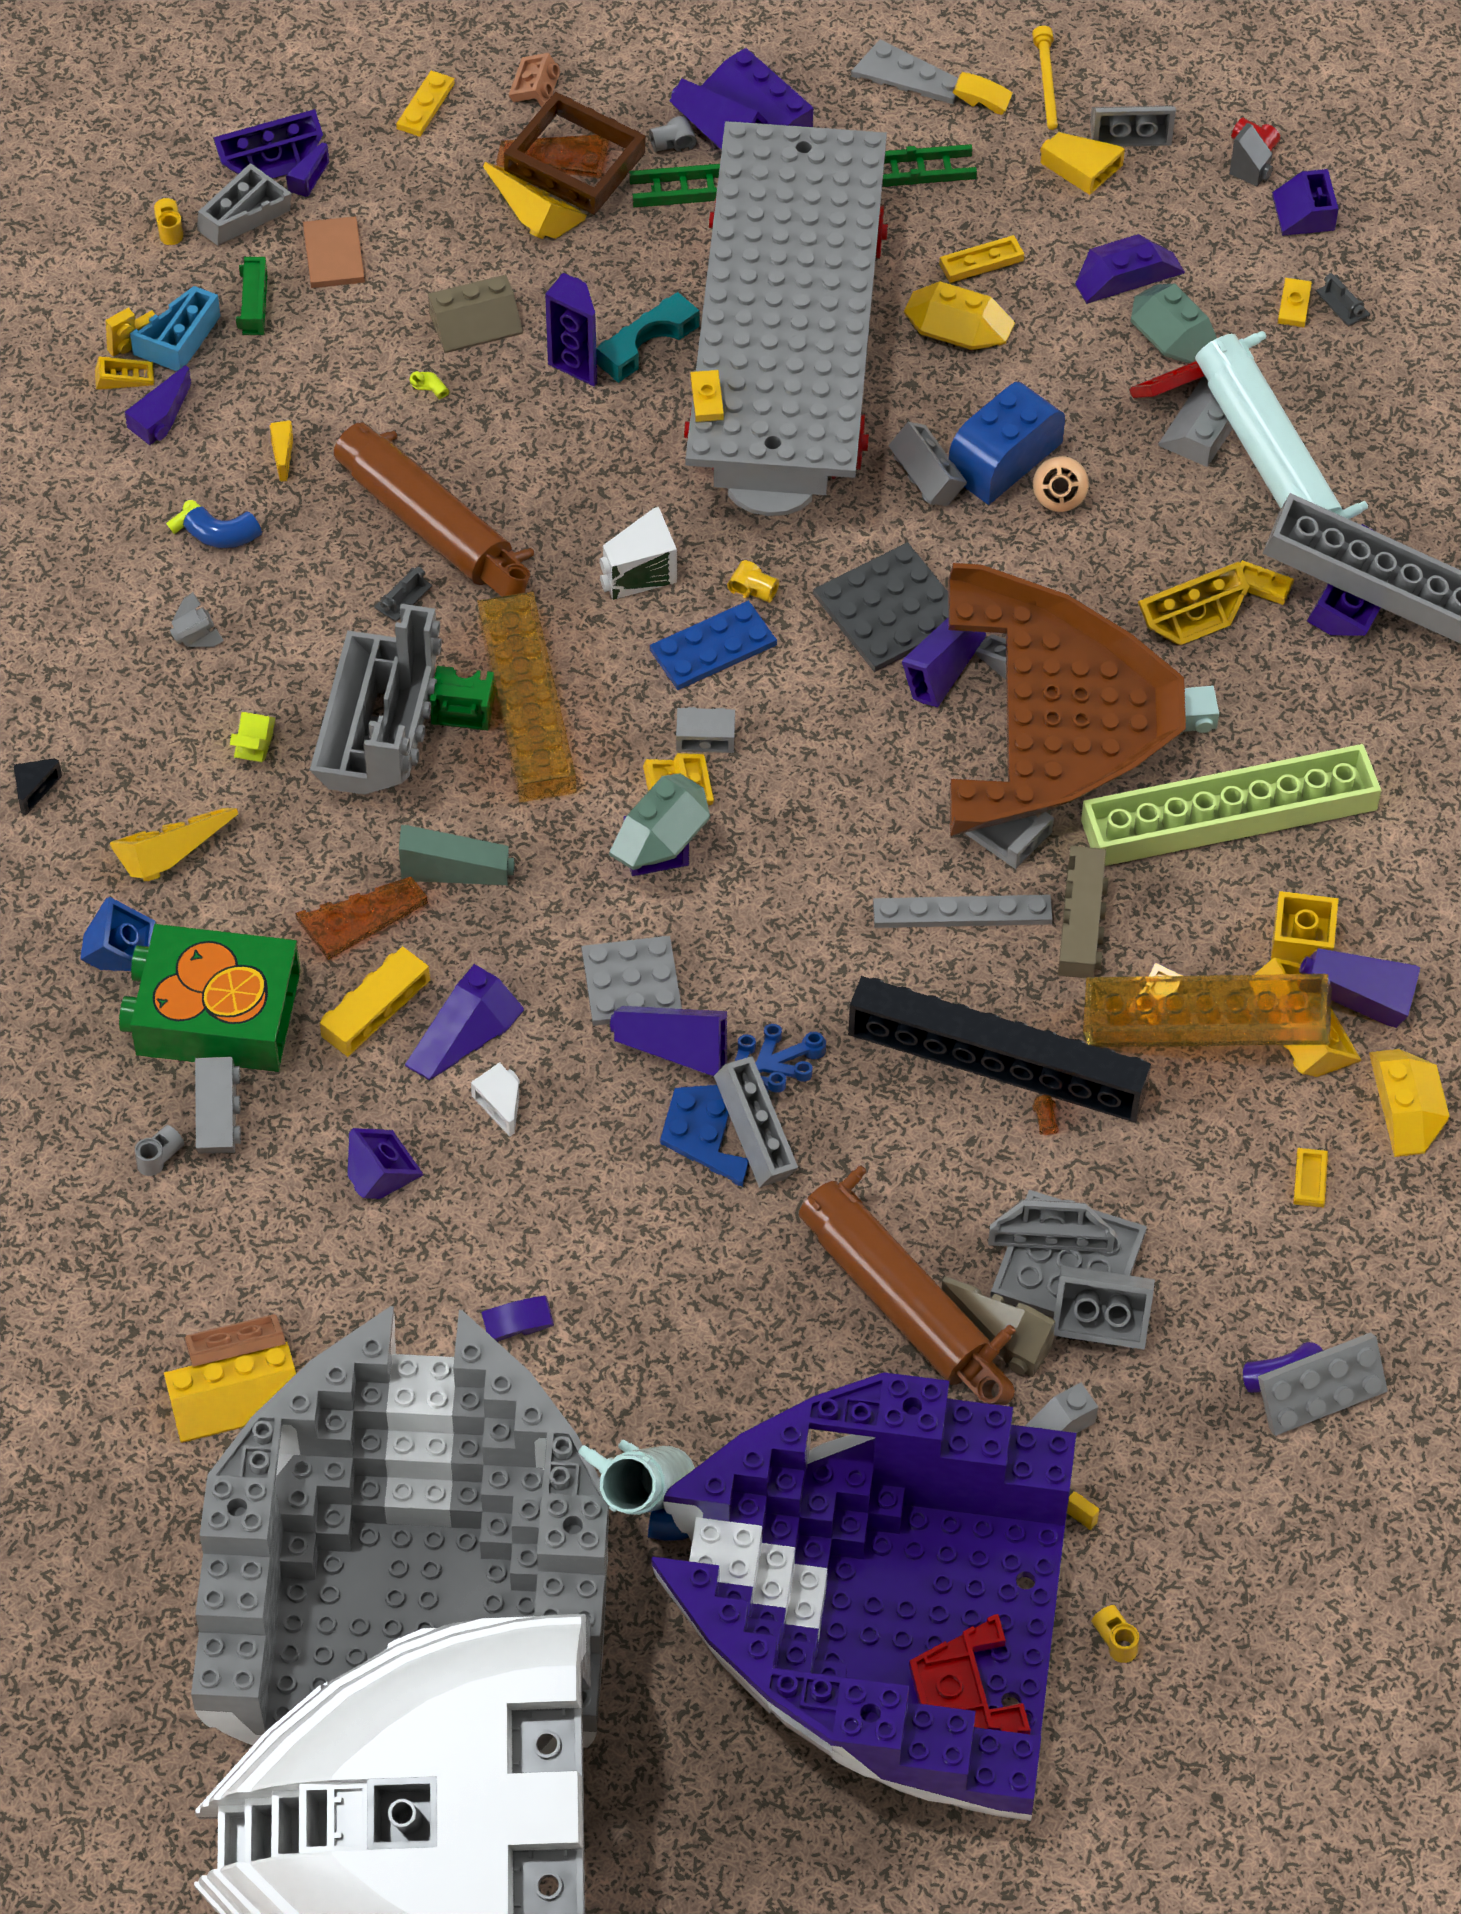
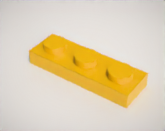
M431 70L397 121V129L421 137L454 86L455 78Z
M1012 235L941 256L939 258V265L949 283L1023 262L1025 254L1015 236Z

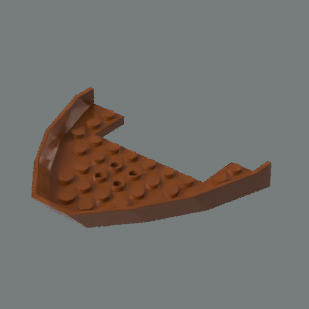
M952 564L948 579L949 630L1006 633L1008 782L951 779L950 836L1035 816L1071 802L1136 768L1186 730L1184 677L1133 634L1065 593L982 564Z

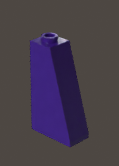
M683 78L673 89L671 99L669 100L679 112L688 118L720 150H722L725 121L767 123V120L758 111Z
M948 618L941 623L902 661L912 698L920 703L939 707L987 636L986 632L949 630Z
M1318 948L1310 957L1306 956L1303 959L1299 968V973L1302 974L1299 986L1387 1026L1397 1028L1409 1015L1420 967Z
M621 1006L611 1015L610 1030L614 1032L615 1042L714 1076L727 1064V1011Z

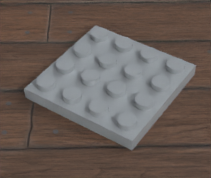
M1032 1190L1028 1191L1025 1199L1041 1198L1045 1201H1062L1061 1199ZM1093 1210L1115 1231L1113 1252L1007 1247L993 1284L990 1298L997 1294L1002 1296L1006 1303L1015 1306L1018 1303H1022L1044 1315L1054 1318L1061 1265L1131 1276L1147 1226Z

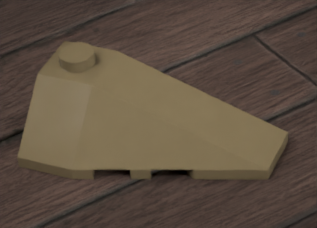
M945 1276L942 1280L941 1289L990 1341L1001 1330L1005 1329L1007 1325H1012L1016 1329V1332L1000 1350L998 1355L1008 1363L1010 1369L1020 1375L1026 1373L1033 1377L1052 1349L1055 1320L1022 1303H1018L1016 1307L1004 1303L1005 1300L1000 1295L994 1294L991 1298L983 1296L977 1287Z

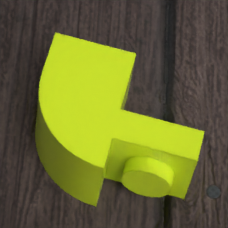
M241 712L238 734L231 733L230 745L236 746L234 758L264 762L273 736L276 718Z

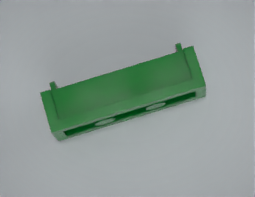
M244 257V264L239 265L240 276L243 277L241 316L236 317V325L238 329H242V335H264L268 277L266 257Z

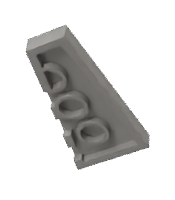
M881 39L851 71V77L858 79L862 77L880 85L884 83L895 86L902 91L908 92L910 90L921 93V96L954 104L959 98L952 93L958 80L957 77Z

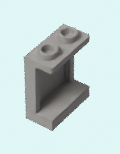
M1043 812L1039 817L1035 815L966 832L965 834L1016 869L1052 833L1054 817L1047 812Z

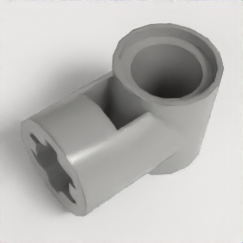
M677 116L671 119L667 125L649 129L650 142L654 152L675 148L677 151L687 147L692 149L697 142L690 122L684 116Z
M165 1125L152 1138H144L136 1144V1164L141 1174L145 1176L157 1175L163 1169L164 1163L184 1146L183 1138L173 1127Z

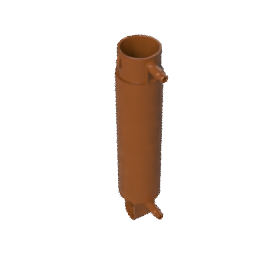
M361 422L350 426L342 433L334 447V457L351 472L355 481L474 584H488L501 597L511 602H518L524 598L530 578V571L521 562L534 556L532 548L514 553L511 544L392 442V440L397 439L395 431L378 434L369 425Z
M860 1165L844 1181L840 1183L837 1181L825 1183L808 1196L799 1210V1217L816 1234L818 1242L939 1374L945 1380H948L950 1385H957L963 1381L984 1403L1006 1405L1011 1402L1015 1392L1014 1386L992 1361L1011 1339L1016 1329L1012 1325H1007L1005 1329L1001 1330L990 1341L868 1211L862 1204L863 1202L852 1191L866 1173V1169ZM998 1383L999 1393L994 1398L991 1392L992 1387Z

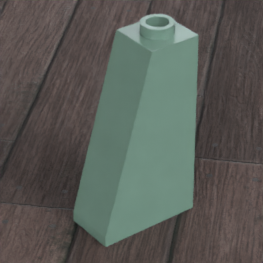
M401 825L399 859L402 881L508 885V875H514L515 858H509V846Z

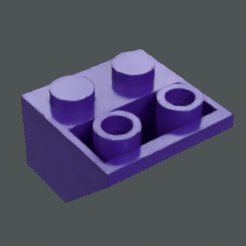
M1328 169L1302 171L1272 192L1282 236L1335 231L1339 209Z

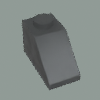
M1247 122L1234 139L1229 174L1257 187L1262 180L1267 181L1272 174V152L1253 125Z

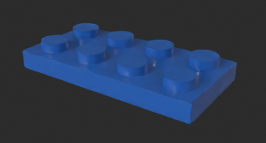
M748 600L651 644L650 651L675 688L680 690L776 646L777 639Z

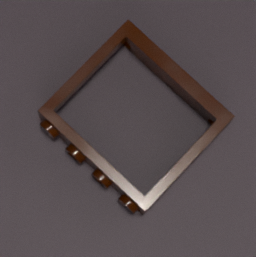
M555 92L504 152V171L595 215L626 178L629 171L635 167L645 154L646 136L637 130L619 123L615 119L608 118L594 109L574 101L570 97ZM556 115L625 148L595 187L525 154Z

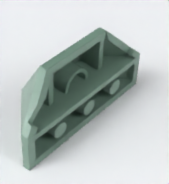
M1175 283L1156 284L1134 297L1130 322L1163 356L1181 362L1192 363L1196 361L1197 353L1204 346L1217 339L1209 317Z
M680 773L662 776L626 816L610 849L609 856L632 870L642 868L644 865L657 864L676 858L710 819L704 788Z

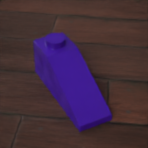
M186 365L125 411L127 428L148 445L153 444L156 440L164 439L174 423L191 386L190 371Z

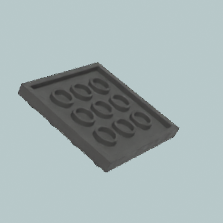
M908 542L813 589L814 597L874 672L907 656L948 618V591Z

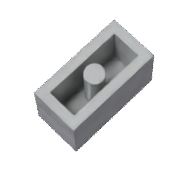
M677 708L676 751L734 753L735 709Z

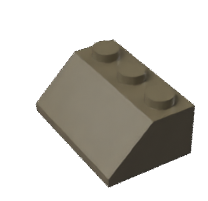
M506 274L428 294L429 314L444 353L523 334L515 296Z

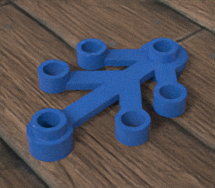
M777 1024L766 1025L764 1028V1043L758 1059L755 1061L759 1073H771L769 1077L761 1076L765 1088L775 1093L784 1091L786 1089V1076L796 1078L801 1082L809 1081L812 1078L813 1067L809 1062L801 1061L796 1063L795 1066L783 1063L802 1055L809 1059L822 1058L826 1053V1040L821 1033L809 1032L801 1043L773 1054L776 1044L782 1039V1028ZM745 1034L738 1038V1053L735 1061L747 1058L755 1052L756 1039L752 1035Z

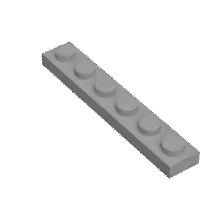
M1051 895L873 898L874 928L1052 924Z

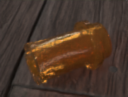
M1049 1095L1036 1097L1032 1105L1033 1111L1037 1113L1040 1135L1056 1134L1059 1131L1054 1111L1056 1102Z

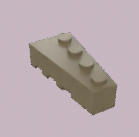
M1070 846L1058 976L1093 979L1095 969H1101L1102 952L1097 951V944L1103 945L1104 927L1099 926V920H1105L1106 902H1101L1102 895H1107L1109 878L1104 877L1106 849Z

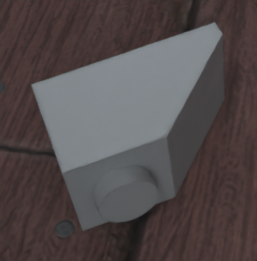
M1079 1383L1054 1396L1025 1426L1078 1433L1096 1423L1098 1405L1084 1385Z

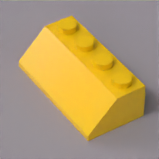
M1274 957L1249 978L1254 987L1253 993L1255 997L1263 1003L1268 1012L1266 1014L1268 1020L1276 1026L1281 1035V1043L1290 1051L1294 1058L1293 1064L1301 1074L1319 1077L1361 1061L1327 999L1299 986L1302 976L1299 973L1301 964Z
M288 1341L284 1345L194 1367L188 1366L164 1372L180 1442L184 1443L243 1428L250 1418L296 1374Z

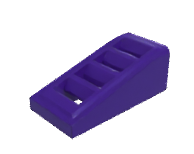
M322 142L287 174L288 191L304 197L309 196L330 162L326 143Z

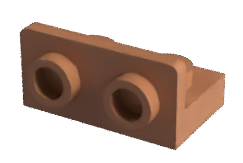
M549 53L522 57L509 92V97L513 102L536 99L540 106L543 107L553 95L560 76V69Z

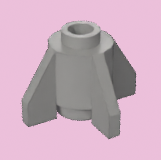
M194 592L183 598L172 620L174 628L170 629V632L178 644L183 642L187 647H215L224 640L216 628L212 631L209 630L214 627V623L210 618L208 610H205L204 607L196 609L201 603Z

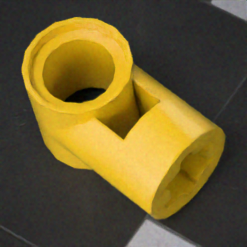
M160 199L154 205L159 238L166 245H176L183 239L182 221L178 205L173 199Z
M744 560L736 568L727 583V587L733 594L737 592L744 595L743 598L751 595L770 603L777 593L779 579L762 573V570L755 563Z
M1115 1605L1107 1606L1097 1612L1091 1622L1109 1647L1110 1656L1120 1663L1131 1662L1138 1653V1630L1126 1622ZM1127 1641L1131 1645L1121 1646L1117 1642Z

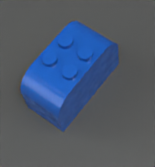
M1014 382L961 426L951 443L949 460L967 481L964 487L983 502L990 505L1063 443L1065 414L1022 382Z

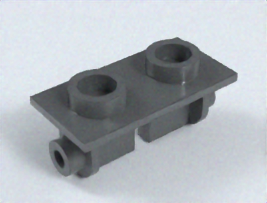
M1329 273L1324 278L1325 286L1316 290L1319 296L1348 327L1370 316V313L1364 308V303L1359 301L1340 281V277L1336 274Z
M421 567L411 568L409 573L387 595H384L374 608L397 622L400 619V605H414L432 587V584L424 580L425 571Z

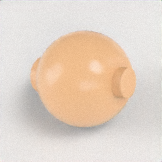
M1056 456L1047 459L1038 467L1033 478V491L1037 500L1045 508L1055 512H1066L1079 506L1085 499L1089 488L1088 475L1084 467L1078 461L1066 456Z

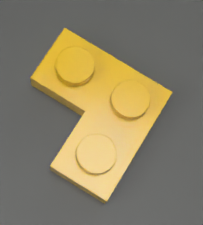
M128 307L106 319L107 351L113 357L119 353L126 354L132 350L130 333L135 329L139 331L149 324V319L155 315L153 310L135 319V314Z

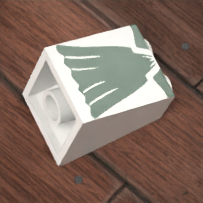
M659 507L650 510L603 545V557L600 558V566L604 575H600V581L604 592H610L612 600L677 583V549Z

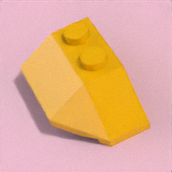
M941 281L913 291L904 309V314L921 335L970 350L1006 344L1015 325L1012 318L992 297Z
M1238 561L1138 601L1148 629L1177 645H1183L1230 626L1249 586Z
M1401 1049L1369 1052L1394 1157L1424 1154L1450 1117L1437 1065Z

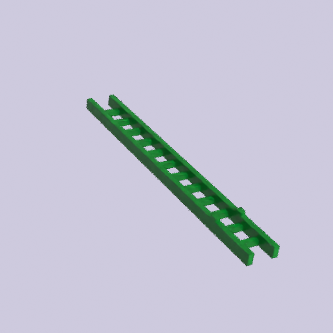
M972 144L928 148L906 146V149L885 151L884 164L890 163L892 173L883 174L882 187L976 179V167L952 169L950 158L971 157ZM943 159L944 169L925 171L924 160ZM917 162L918 169H910V172L899 173L898 163ZM720 164L629 171L630 185L653 183L651 185L652 192L632 194L633 208L715 201L717 187H714L713 178H719ZM706 179L707 188L688 189L687 180ZM680 181L681 190L661 191L660 182Z

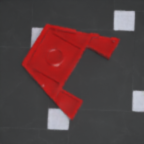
M999 1614L988 1617L986 1622L975 1628L972 1626L966 1629L962 1635L948 1643L944 1641L909 1661L910 1673L919 1704L976 1711L974 1727L1030 1735L1031 1730L1023 1703L989 1709L975 1660L974 1652L1005 1646L1006 1639Z

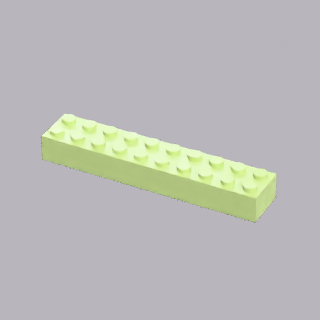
M1363 744L1083 800L1081 822L1090 848L1106 849L1105 866L1376 811L1378 809L1381 788Z

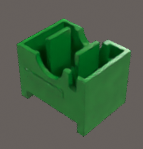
M437 666L434 677L437 679V683H435L434 694L430 695L429 700L431 702V724L488 731L495 700L494 672L487 671L486 680H481L480 670H477L472 677L461 678L457 676V670H454V667Z

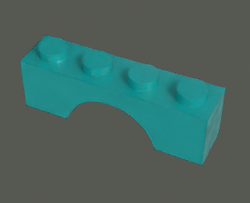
M676 292L671 297L663 299L658 306L649 312L643 313L639 319L629 326L623 327L619 333L601 342L596 348L597 365L618 383L639 369L638 348L644 342L656 337H670L681 340L700 326V310L679 292Z

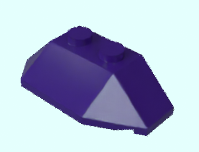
M313 109L213 137L221 164L239 174L251 163L273 179L287 175L317 147L323 132L316 110Z
M1137 234L1089 249L1075 285L1086 304L1184 274L1185 271L1173 252Z

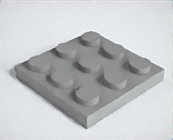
M670 936L582 946L593 1026L610 1024L611 1015L621 1006L682 1009Z

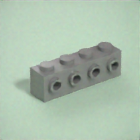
M753 1056L725 1064L714 1075V1079L759 1188L787 1179L798 1168V1165Z

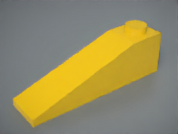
M221 808L188 818V825H185V822L169 823L162 825L163 832L161 833L159 831L138 832L112 841L110 846L131 877L143 878V881H151L159 878L160 872L173 867L237 816L238 810L237 808Z

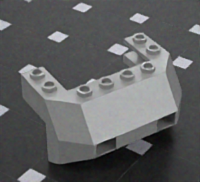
M401 604V623L396 622L395 624L396 637L347 630L310 766V771L329 790L363 795L402 784L410 776L412 766H417L419 759L417 745L418 742H423L424 719H429L431 702H429L431 694H434L435 683H437V679L434 678L436 656L440 655L442 639L438 638L440 621H436L435 608ZM377 694H385L384 716H372Z

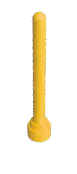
M1038 26L1033 30L1032 37L1033 43L1039 49L1047 127L1050 130H1055L1058 123L1049 49L1054 41L1053 30L1049 26Z

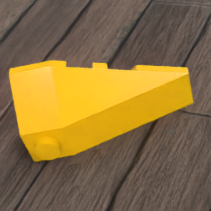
M488 162L484 163V169L521 223L530 228V234L540 239H544L545 236L557 239L586 219V214L567 202L559 201L549 196L550 193L504 171L503 167Z

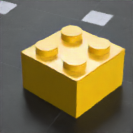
M1279 891L1275 910L1271 959L1276 957L1301 964L1306 956L1310 957L1318 948L1334 951L1339 898Z

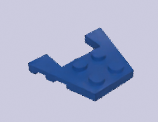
M707 1085L675 1088L661 1134L660 1144L692 1161H697L708 1167L710 1171L718 1175L721 1174L732 1180V1183L743 1187L749 1166L748 1159L719 1152L729 1113L718 1086Z

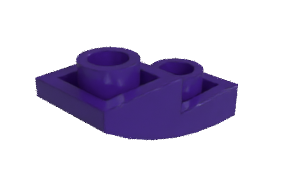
M545 1295L507 1303L481 1312L486 1332L497 1342L520 1333L530 1335L554 1326L548 1299Z

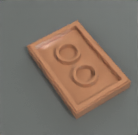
M356 216L303 222L311 288L365 283Z
M275 1314L186 1335L185 1337L193 1367L286 1344L282 1328Z

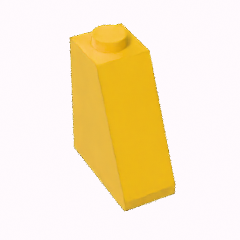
M1058 132L1042 144L1040 163L1090 195L1123 166L1125 149L1118 145Z

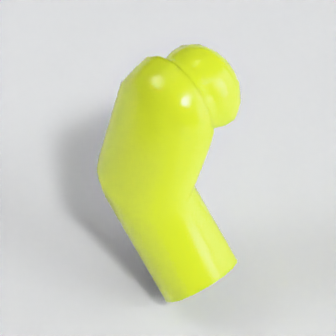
M416 371L410 375V383L415 389L432 391L439 400L450 393L443 382L432 372Z
M186 501L183 505V511L166 523L174 534L184 528L183 521L186 515L194 508L201 507L196 501Z

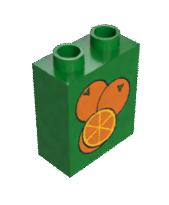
M154 924L149 947L137 945L134 949L131 978L132 981L140 982L137 997H123L119 1014L120 1031L132 1033L137 1056L195 1062V1058L232 1057L235 1066H240V1068L279 1072L301 973L297 940Z

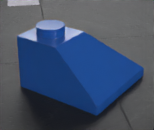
M111 897L106 898L83 935L80 960L99 970L131 971L134 949L137 945L149 947L156 921Z

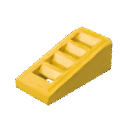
M99 356L95 367L96 389L153 386V362ZM140 369H144V377H139ZM146 369H147V378H145V370H146ZM128 370H133V376H128ZM116 371H121V375H116Z
M289 420L270 423L271 425H269L273 453L281 482L287 481L293 445L292 422Z

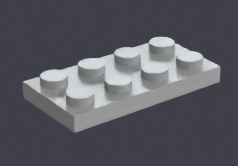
M1371 1332L1258 1376L1269 1429L1275 1436L1388 1392L1377 1337Z

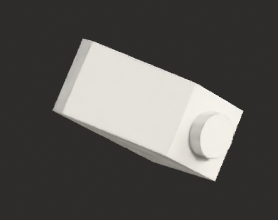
M499 1062L471 1082L472 1097L510 1137L515 1134L520 1081L511 1069L506 1070Z

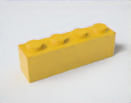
M403 946L396 953L389 954L382 966L375 972H370L357 989L348 992L333 1011L329 1010L324 1014L320 1022L321 1037L345 1056L349 1057L430 981L429 966Z

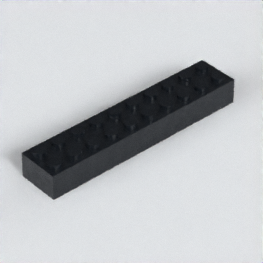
M861 976L850 1003L849 1036L1131 1122H1137L1147 1094L1151 1063L1145 1062L1139 1057L1122 1055L1109 1048H1099L1086 1044L1080 1039H1069L1059 1036L1050 1030L1043 1031L1030 1027L1020 1021L1013 1022L1000 1018L993 1013L973 1010L964 1004L950 1003L934 995L927 996L914 992L907 987L887 984L878 978Z

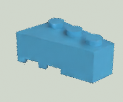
M193 286L168 305L169 309L161 315L157 316L155 314L149 319L150 323L139 331L135 329L130 333L133 355L176 372L189 363L221 317L218 295Z

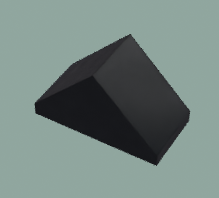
M53 758L14 764L21 813L26 816L62 777L59 760Z

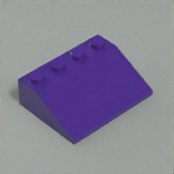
M747 48L726 59L701 85V87L758 111L767 120L766 124L813 127L814 108Z

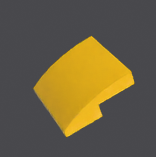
M677 753L674 760H645L643 769L648 791L662 776L680 773L702 786L708 806L713 804L714 798L704 754Z

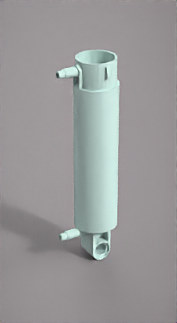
M1264 331L1254 333L1239 340L1235 334H1227L1204 346L1197 353L1195 359L1208 380L1207 385L1280 509L1290 493L1347 519H1351L1368 509L1366 501L1356 503L1344 510L1342 509L1255 363L1249 348L1266 339L1267 336Z
M621 1440L618 1448L624 1453L617 1455L615 1458L608 1459L585 1445L578 1451L579 1455L584 1457L588 1463L597 1468L601 1473L600 1491L603 1499L609 1505V1509L613 1512L617 1510L625 1514L640 1515L664 1509L663 1500L667 1489L695 1469L689 1456L684 1451L673 1446L639 1449L634 1444Z

